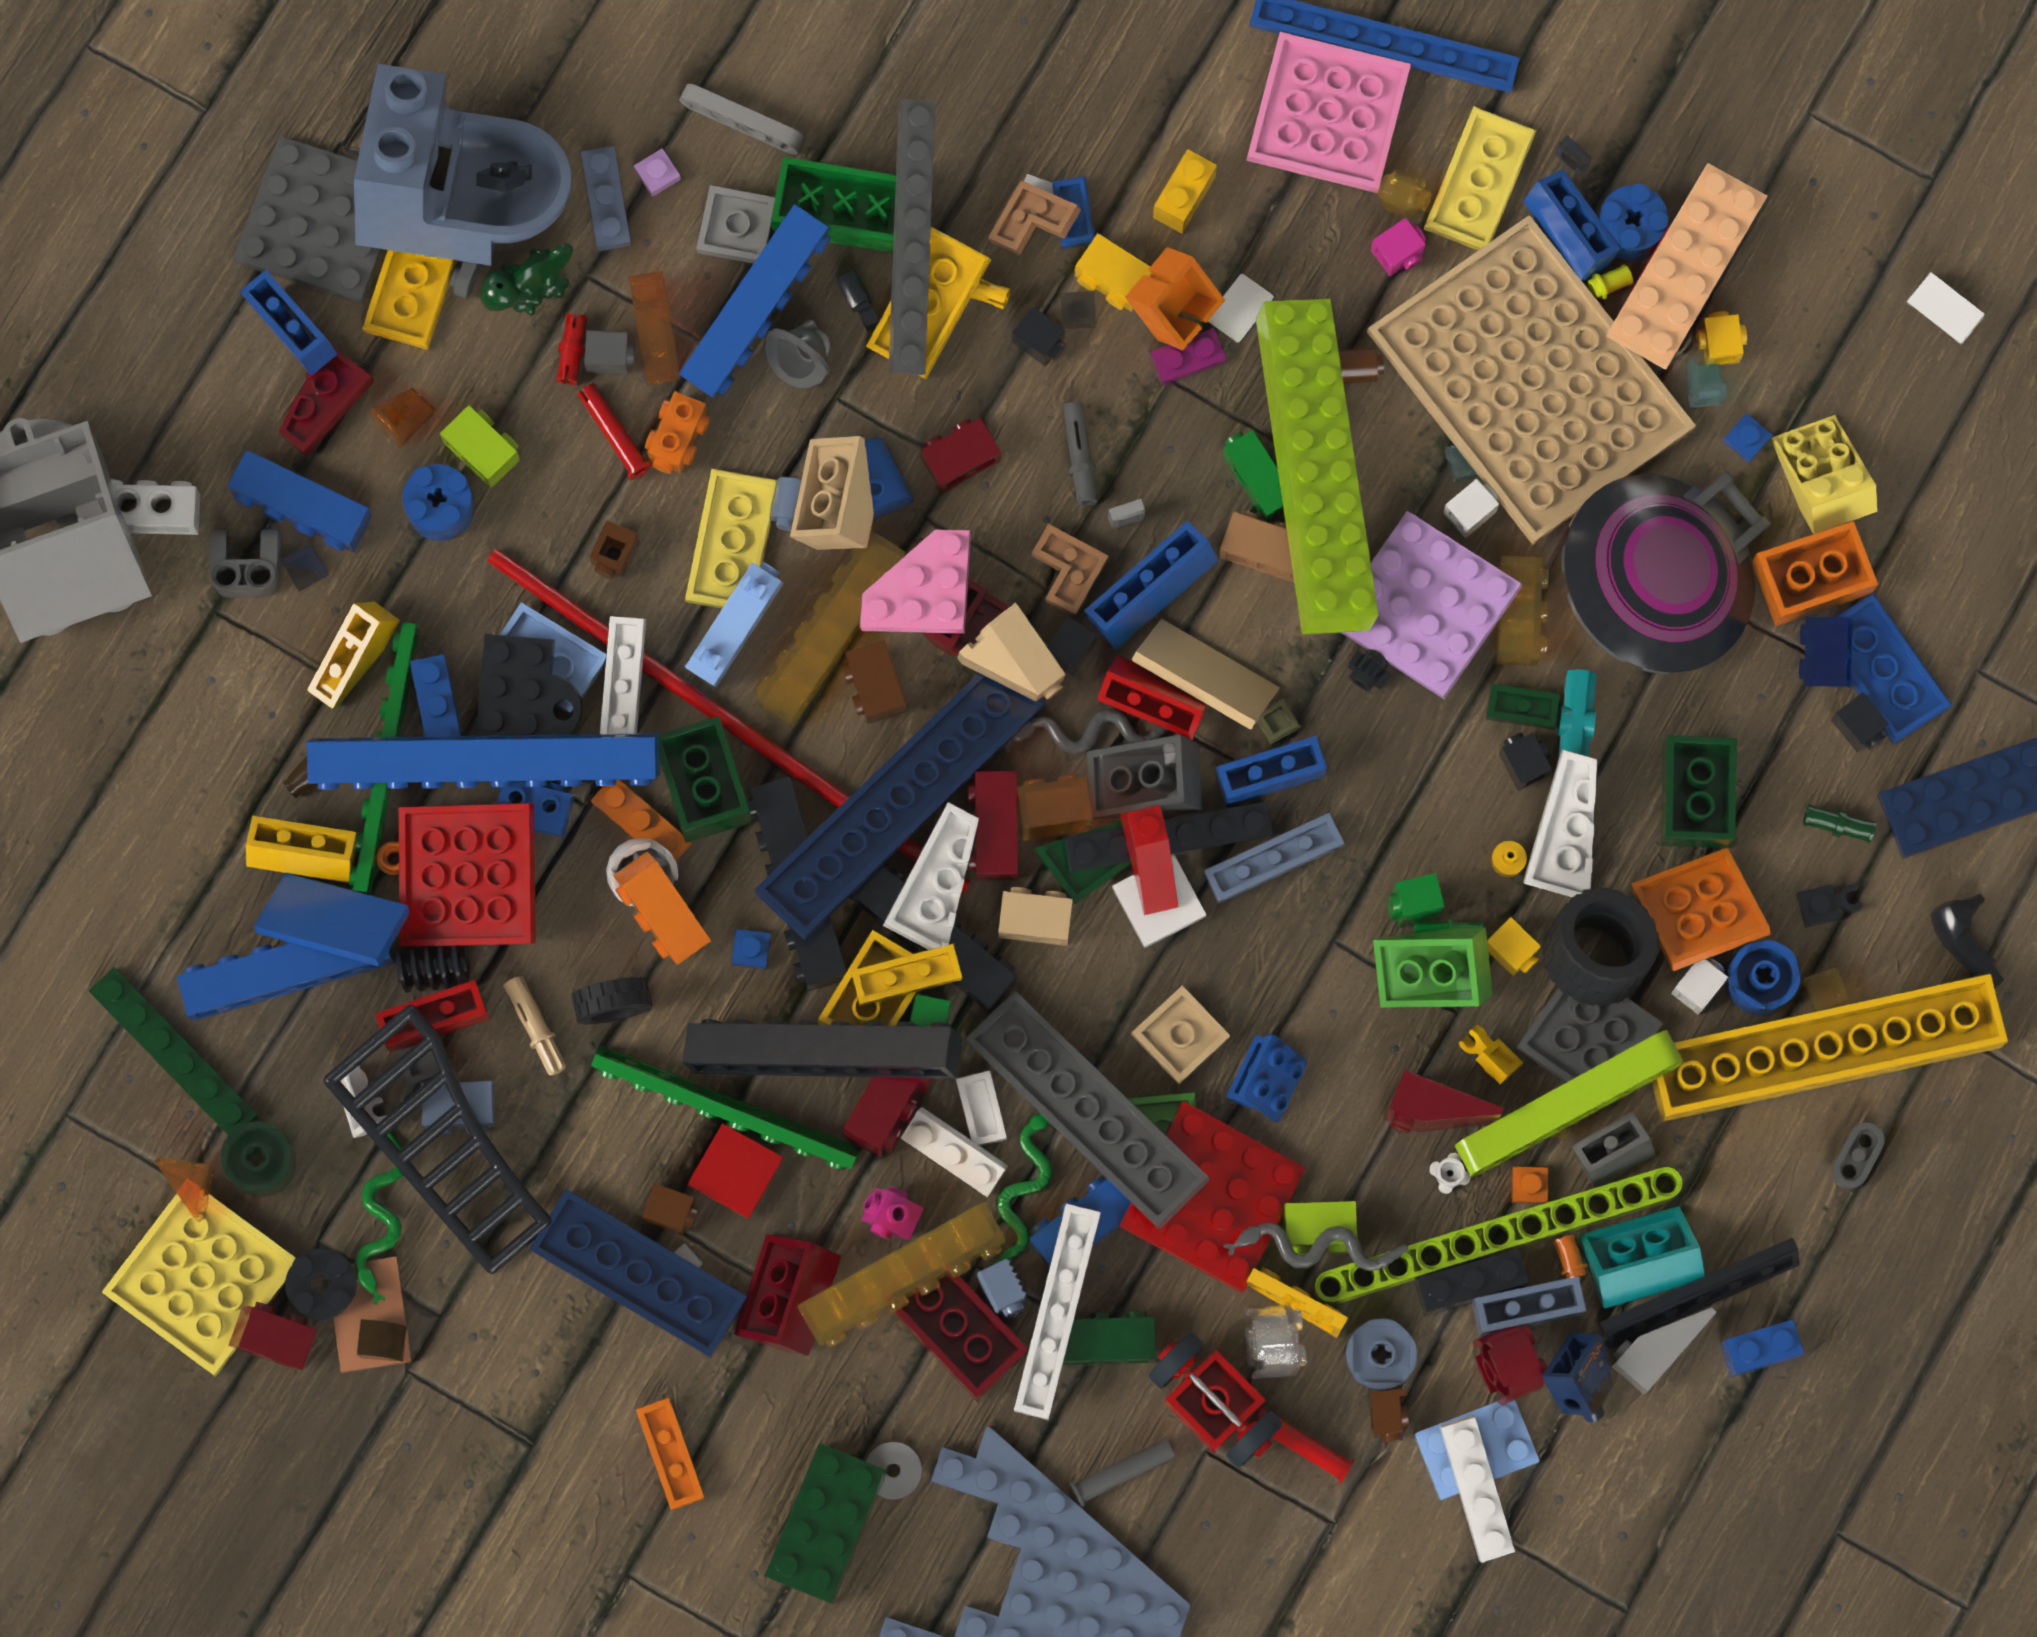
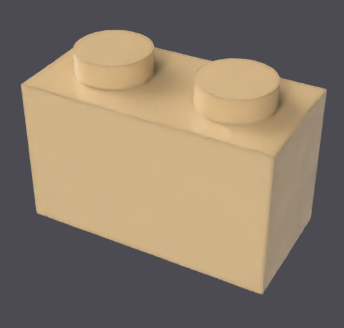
M1012 887L1011 892L1003 891L998 938L1068 946L1073 899L1066 898L1065 893L1057 891H1046L1045 896L1031 894L1032 890L1021 887Z

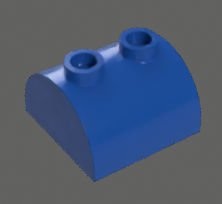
M873 438L865 441L874 512L873 521L914 502L883 438Z

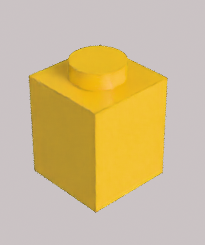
M1511 917L1487 940L1488 952L1513 977L1520 970L1523 973H1527L1539 960L1536 954L1541 946Z

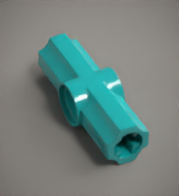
M1582 669L1567 670L1564 702L1560 708L1557 736L1560 737L1558 761L1562 749L1589 757L1590 740H1593L1596 721V710H1593L1597 673Z

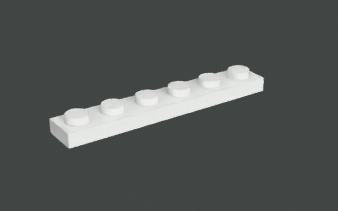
M1070 1204L1065 1206L1014 1412L1049 1420L1101 1212Z

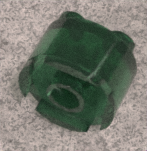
M259 1121L245 1123L228 1136L222 1145L220 1160L225 1175L237 1189L249 1196L268 1197L285 1190L293 1178L296 1169L295 1150L288 1138L271 1124ZM259 1152H261L266 1160L257 1167L251 1160L252 1158H257Z

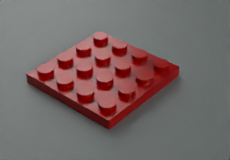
M534 804L398 807L399 903L408 905L410 911L400 930V947L536 944Z
M1183 1101L1180 1103L1165 1135L1209 1177L1210 1181L1160 1230L1131 1202L1118 1227L1232 1289L1243 1293L1248 1285L1246 1281L1253 1269H1256L1272 1235L1264 1234L1259 1241L1252 1245L1236 1247L1233 1255H1229L1230 1249L1225 1248L1224 1245L1236 1243L1240 1234L1249 1227H1256L1259 1224L1268 1222L1278 1225L1284 1213V1205L1289 1203L1306 1168Z

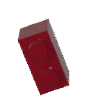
M981 418L973 422L971 419H967L955 426L954 432L944 438L941 435L936 436L924 444V449L921 450V460L941 494L1001 461V452Z
M256 1302L254 1307L242 1306L228 1346L291 1369L303 1370L317 1332L316 1329L307 1327L308 1320L288 1313L287 1318L275 1315L276 1308L260 1302Z

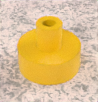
M1504 841L1498 844L1491 856L1493 869L1503 877L1517 876L1522 872L1527 862L1525 849L1514 841Z

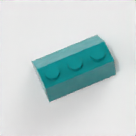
M1679 1206L1579 1234L1580 1244L1586 1263L1589 1266L1588 1270L1593 1286L1604 1309L1678 1288L1705 1276L1700 1246Z

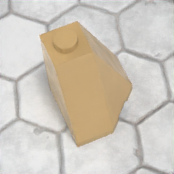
M1016 603L980 631L981 634L975 639L977 643L974 645L971 642L968 643L958 654L957 659L961 664L1036 702L1043 696L1047 700L1052 698L1063 688L1061 682L1065 677L1064 671Z

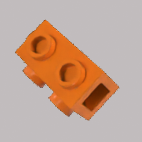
M674 391L671 400H664L658 418L662 419L657 431L651 430L645 444V449H648L649 461L653 462L652 466L655 469L667 474H671L672 471L681 474L685 465H691L697 451V447L693 446L698 434L702 436L705 434L710 422L706 403Z

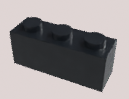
M1516 1249L1417 1278L1414 1284L1424 1317L1471 1304L1474 1298L1525 1288L1529 1284L1520 1251Z

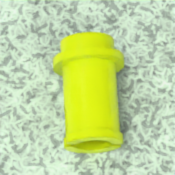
M1624 264L1602 275L1593 274L1592 279L1587 281L1589 291L1596 299L1604 300L1607 298V294L1633 285V277L1628 266Z

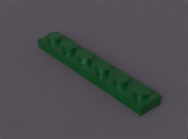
M115 967L89 990L93 997L232 1140L236 1139L259 1117Z

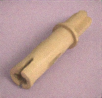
M518 976L507 981L503 987L509 995L532 1041L529 1044L531 1049H536L549 1075L562 1072L566 1064L554 1041L556 1035L547 1027L524 977Z

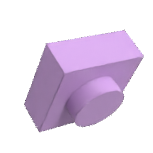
M663 149L658 150L634 165L635 172L652 197L681 180L680 174Z

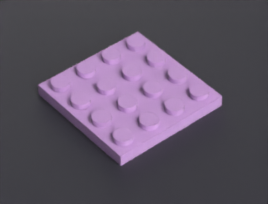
M1407 511L1371 562L1379 616L1369 631L1341 633L1367 650L1373 649L1379 652L1390 665L1445 699L1522 588V584Z

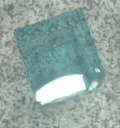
M1689 359L1685 367L1689 407L1723 405L1727 398L1726 382L1722 383L1720 365H1697L1696 359Z

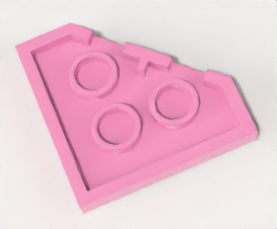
M935 529L862 594L861 630L965 634L971 547L970 530Z

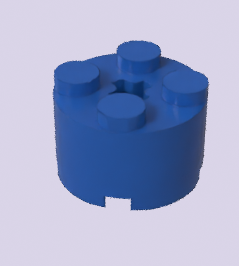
M1643 184L1624 186L1613 191L1605 199L1598 216L1621 249L1615 256V259L1618 260L1619 258L1629 262H1639L1649 258L1655 251L1668 225V212L1663 200ZM1626 221H1630L1632 224L1627 225Z
M443 464L419 467L413 472V475L408 479L404 487L403 506L411 525L423 537L434 541H447L455 538L463 530L465 531L472 523L475 514V500L465 476L455 468ZM438 498H444L445 502H440L439 507H434L433 502H437Z
M1773 940L1757 941L1745 945L1728 966L1725 990L1733 1003L1746 1013L1757 1016H1769L1776 1013L1787 1005L1800 985V972L1796 957L1785 945ZM1762 972L1768 975L1764 984L1758 981V975Z

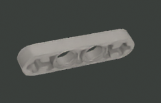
M687 84L679 99L688 109L789 154L797 155L805 140V137L797 130L694 84Z

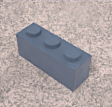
M1578 1276L1477 1297L1471 1302L1479 1337L1519 1325L1522 1327L1527 1325L1530 1327L1578 1317L1586 1312Z

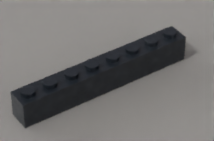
M703 1019L701 1023H688L682 1063L694 1074L957 1079L962 1038L949 1024L942 1022H933L930 1026H918L911 1022H898L897 1026H885L875 1021H867L864 1025H852L845 1021H833L831 1025H819L817 1022L809 1020L799 1021L798 1024H786L779 1020H767L766 1024H754L749 1020L737 1019L734 1020L733 1024L714 1019Z

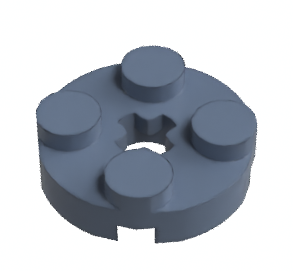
M1374 1319L1366 1322L1356 1329L1346 1347V1363L1354 1380L1369 1389L1377 1391L1391 1390L1404 1383L1414 1370L1417 1361V1348L1412 1336L1400 1324L1389 1319ZM1378 1345H1384L1385 1351L1391 1352V1358L1385 1359L1383 1365L1378 1364L1377 1359L1371 1357V1352L1377 1351Z

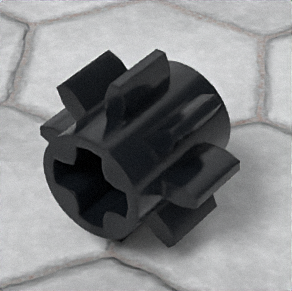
M1368 649L1365 654L1358 650L1347 666L1352 670L1349 679L1358 687L1368 692L1373 686L1381 690L1391 674L1386 670L1390 663L1383 655L1373 649Z

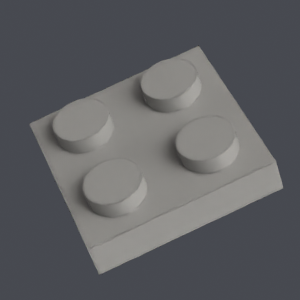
M710 185L696 248L697 253L754 264L769 242L775 197Z

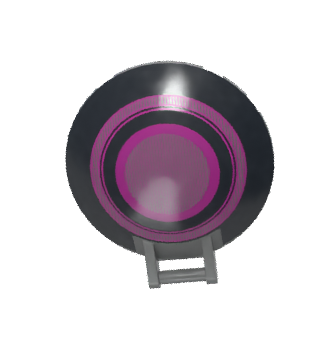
M1728 471L1703 491L1687 482L1664 475L1637 474L1623 477L1597 490L1575 513L1569 524L1570 529L1566 544L1562 549V574L1566 576L1569 590L1567 598L1574 614L1587 634L1602 649L1621 662L1626 660L1631 664L1642 667V671L1656 674L1691 672L1703 668L1723 656L1742 635L1748 624L1755 596V574L1747 544L1765 530L1771 522L1766 516L1761 517L1732 482L1734 478ZM1720 490L1751 525L1745 532L1740 529L1714 497Z

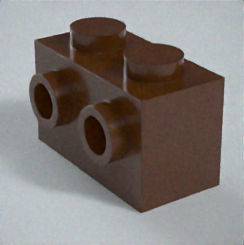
M885 640L845 652L847 663L841 664L847 684L854 682L857 695L852 696V700L858 716L864 715L867 724L907 712L906 702Z

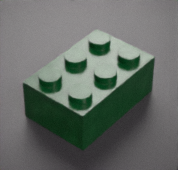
M719 716L659 734L660 765L685 843L752 823L746 797Z
M1667 735L1662 745L1661 846L1731 848L1735 842L1737 738Z

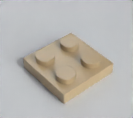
M1183 985L1131 1032V1035L1179 1085L1230 1038L1225 1029Z

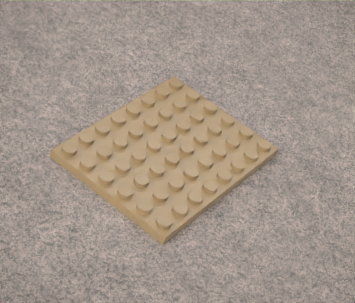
M1530 215L1374 323L1367 330V334L1481 480L1494 490L1499 503L1532 545L1573 517L1580 506L1597 490L1614 480L1630 476L1692 432L1696 427L1645 360L1637 353L1606 337L1614 321Z

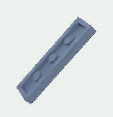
M1327 813L1204 870V875L1218 904L1343 847L1344 841L1330 813Z

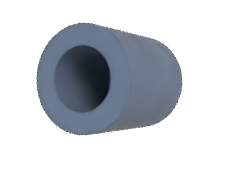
M790 477L778 478L770 520L776 523V528L784 531H791L801 485L800 479Z

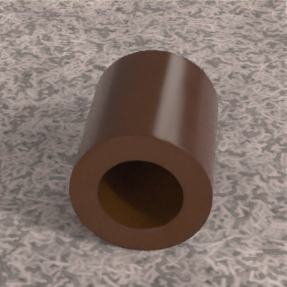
M1375 348L1338 350L1343 384L1377 382L1378 375L1384 374L1383 355L1376 354Z

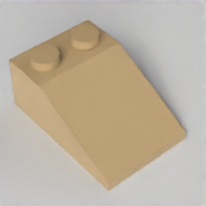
M861 436L810 439L790 537L816 550L867 548L874 512L865 439Z

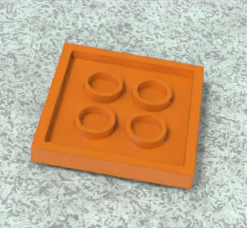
M1728 847L1631 883L1635 899L1648 910V914L1654 919L1656 930L1659 933L1658 943L1672 971L1770 935V927Z

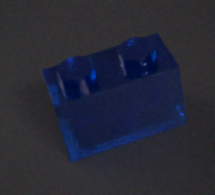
M1806 617V624H1801L1800 644L1805 645V659H1800L1799 678L1804 679V686L1851 688L1853 619L1846 617Z

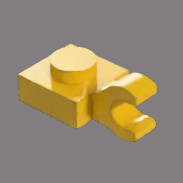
M1479 1025L1474 1026L1469 1031V1034L1474 1037L1476 1042L1472 1041L1469 1036H1466L1459 1042L1460 1047L1465 1052L1479 1055L1476 1061L1499 1084L1503 1083L1523 1064L1499 1038L1493 1042L1484 1028Z

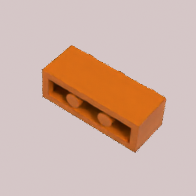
M647 851L613 875L620 885L615 889L616 893L626 906H629L631 903L638 912L633 916L645 933L651 930L656 938L652 945L663 960L669 956L678 965L711 941L658 862Z

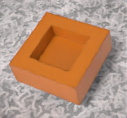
M1513 1167L1512 1203H1548V1168Z

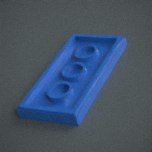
M1874 593L1815 631L1859 695L1863 692L1888 722L1889 725L1884 732L1893 745L1952 706Z
M285 873L255 923L254 928L257 934L380 966L409 916L410 911L408 905Z

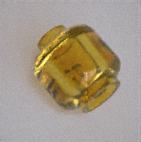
M1402 169L1393 171L1391 175L1386 174L1378 191V199L1382 200V206L1386 211L1406 218L1416 216L1420 210L1425 211L1431 198V192L1427 191L1425 178Z

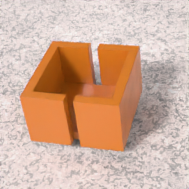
M1167 247L1148 269L1151 275H1143L1125 298L1158 341L1184 350L1202 327L1199 323L1178 316V314L1181 312L1207 323L1224 303L1225 299L1193 256Z

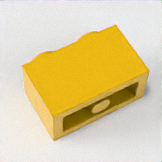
M1187 149L1154 205L1153 218L1183 234L1216 178L1217 165Z
M1098 233L1075 265V276L1078 278L1077 282L1081 286L1092 292L1095 289L1106 295L1105 299L1112 306L1120 310L1126 308L1131 312L1133 308L1125 296L1143 275L1150 276L1151 273L1148 270L1150 268L1149 265Z

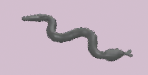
M1107 708L1095 713L1089 721L1082 739L1079 741H1071L1057 721L1049 716L1040 715L1033 717L1005 746L1006 752H1009L1011 744L1026 740L1033 734L1035 728L1045 727L1060 750L1076 755L1084 754L1094 746L1101 727L1107 722L1114 723L1130 744L1162 738L1169 730L1159 726L1151 731L1149 735L1141 736L1137 734L1130 720L1122 712Z
M1270 1222L1259 1224L1256 1227H1249L1240 1234L1236 1243L1224 1245L1225 1248L1230 1249L1229 1255H1233L1236 1247L1252 1245L1259 1241L1262 1235L1269 1234L1273 1236L1285 1262L1294 1268L1308 1269L1320 1261L1332 1241L1340 1240L1346 1245L1354 1263L1366 1271L1385 1268L1408 1250L1407 1245H1402L1379 1256L1378 1259L1371 1260L1365 1257L1359 1240L1350 1229L1334 1226L1326 1228L1317 1237L1308 1253L1299 1255L1294 1251L1286 1232L1279 1225Z

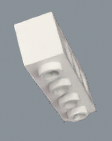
M111 479L120 510L121 505L126 500L133 499L137 501V505L132 511H121L130 533L199 535L201 495L197 487L192 486L190 482L173 481L171 486L157 485L158 483L155 481L140 480L137 481V485H123L122 481ZM160 501H171L169 510L164 513L155 512V507ZM76 512L56 519L59 529L78 522Z

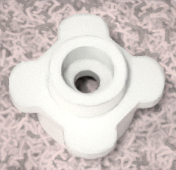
M1450 1153L1441 1162H1433L1429 1168L1430 1174L1435 1176L1439 1183V1191L1444 1194L1451 1193L1452 1189L1460 1184L1467 1185L1471 1179L1457 1153ZM1447 1171H1453V1176L1449 1177Z

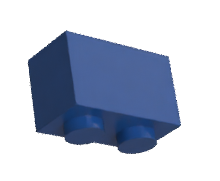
M1794 1320L1732 1337L1720 1344L1731 1378L1790 1361L1804 1354Z

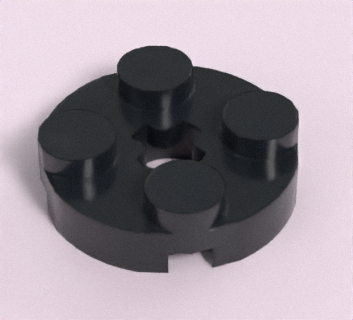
M313 1249L305 1252L293 1261L286 1275V1294L295 1309L306 1317L314 1320L332 1319L347 1309L354 1299L357 1290L356 1274L344 1256L329 1249ZM319 1274H324L325 1280H331L332 1283L331 1287L325 1288V1294L322 1295L318 1294L316 1288H311V1281H316Z

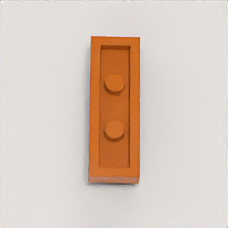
M616 780V785L603 786L591 799V803L631 838L641 837L657 841L671 852L676 862L692 845L691 842L685 843L681 832L620 780Z
M668 1397L636 1409L671 1511L705 1499L670 1398Z

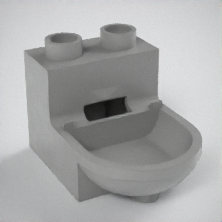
M17 418L7 423L4 430L0 432V601L20 643L42 635L58 634L72 624L106 612L122 611L134 602L151 597L138 549L119 508L106 462L88 421L72 425L54 419L26 420L24 418ZM75 512L77 513V523L27 540L25 530Z

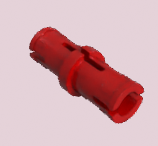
M569 313L565 317L563 342L559 343L558 352L561 355L556 381L566 384L567 379L569 380V385H576L578 383L580 357L585 354V347L582 344L588 318L577 314L576 321L574 313Z

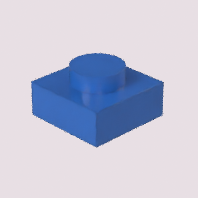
M1746 413L1727 434L1723 442L1750 463L1771 439L1772 434Z
M736 929L732 966L767 970L771 934Z

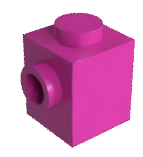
M1404 218L1372 240L1371 252L1391 277L1401 269L1410 270L1422 261L1426 238L1416 224L1411 225Z

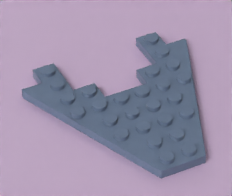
M986 1427L976 1458L942 1447L931 1482L998 1504L987 1538L1021 1549L999 1617L964 1606L954 1637H1180L1190 1604L993 1429ZM885 1617L879 1637H944Z

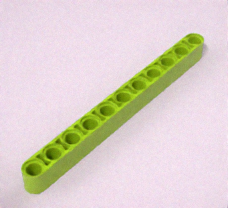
M1662 1167L1407 1246L1408 1250L1397 1258L1406 1265V1273L1404 1275H1392L1388 1270V1266L1380 1270L1369 1271L1373 1276V1283L1366 1287L1359 1286L1354 1280V1273L1362 1269L1355 1263L1337 1267L1319 1275L1315 1281L1313 1293L1318 1302L1330 1306L1414 1281L1423 1276L1489 1258L1664 1204L1673 1200L1680 1192L1683 1184L1682 1177L1674 1168ZM1663 1176L1669 1178L1673 1183V1192L1662 1193L1656 1186V1179ZM1626 1187L1637 1189L1640 1194V1201L1635 1204L1625 1201L1622 1194L1623 1189ZM1593 1197L1602 1198L1607 1205L1606 1212L1603 1214L1594 1213L1589 1207V1200ZM1561 1207L1568 1208L1573 1213V1222L1570 1224L1560 1223L1556 1218V1209ZM1525 1218L1536 1219L1540 1224V1232L1535 1235L1527 1234L1522 1228V1221ZM1493 1228L1502 1229L1507 1236L1506 1243L1503 1245L1493 1244L1488 1236L1489 1230ZM1460 1238L1468 1239L1473 1245V1253L1465 1256L1459 1254L1455 1249V1241ZM1431 1248L1437 1251L1440 1256L1439 1264L1435 1266L1426 1265L1421 1258L1423 1250ZM1385 1253L1370 1257L1368 1259H1378L1379 1256L1384 1255ZM1329 1279L1335 1281L1339 1286V1294L1334 1297L1325 1296L1320 1289V1284L1323 1281Z

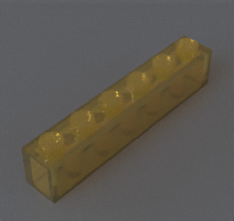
M872 530L870 531L867 548H852L851 554L854 556L847 566L842 564L832 578V582L835 584L828 594L823 592L813 606V610L816 612L809 622L804 620L794 634V638L797 639L790 650L785 648L775 662V666L778 667L771 679L766 676L756 690L758 707L792 729L860 630L862 594L906 556L905 551Z
M984 1201L797 1306L818 1346L820 1347L826 1343L828 1348L845 1340L847 1338L845 1332L857 1326L859 1330H863L877 1322L878 1318L876 1315L882 1311L889 1309L893 1313L909 1303L907 1297L920 1291L921 1295H925L940 1286L938 1280L948 1274L955 1278L972 1268L969 1263L982 1256L985 1261L1002 1251L1000 1245L1005 1243V1237Z

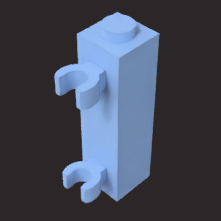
M753 562L751 563L685 668L717 688L784 584L781 580L777 579L780 574L779 571L765 562H762L760 567Z

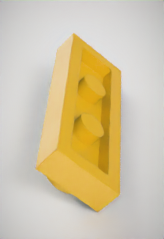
M953 944L851 970L860 1007L962 980Z

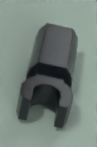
M856 270L844 274L837 279V284L852 312L858 313L864 327L869 332L876 328L879 321L870 305L872 303L871 297Z

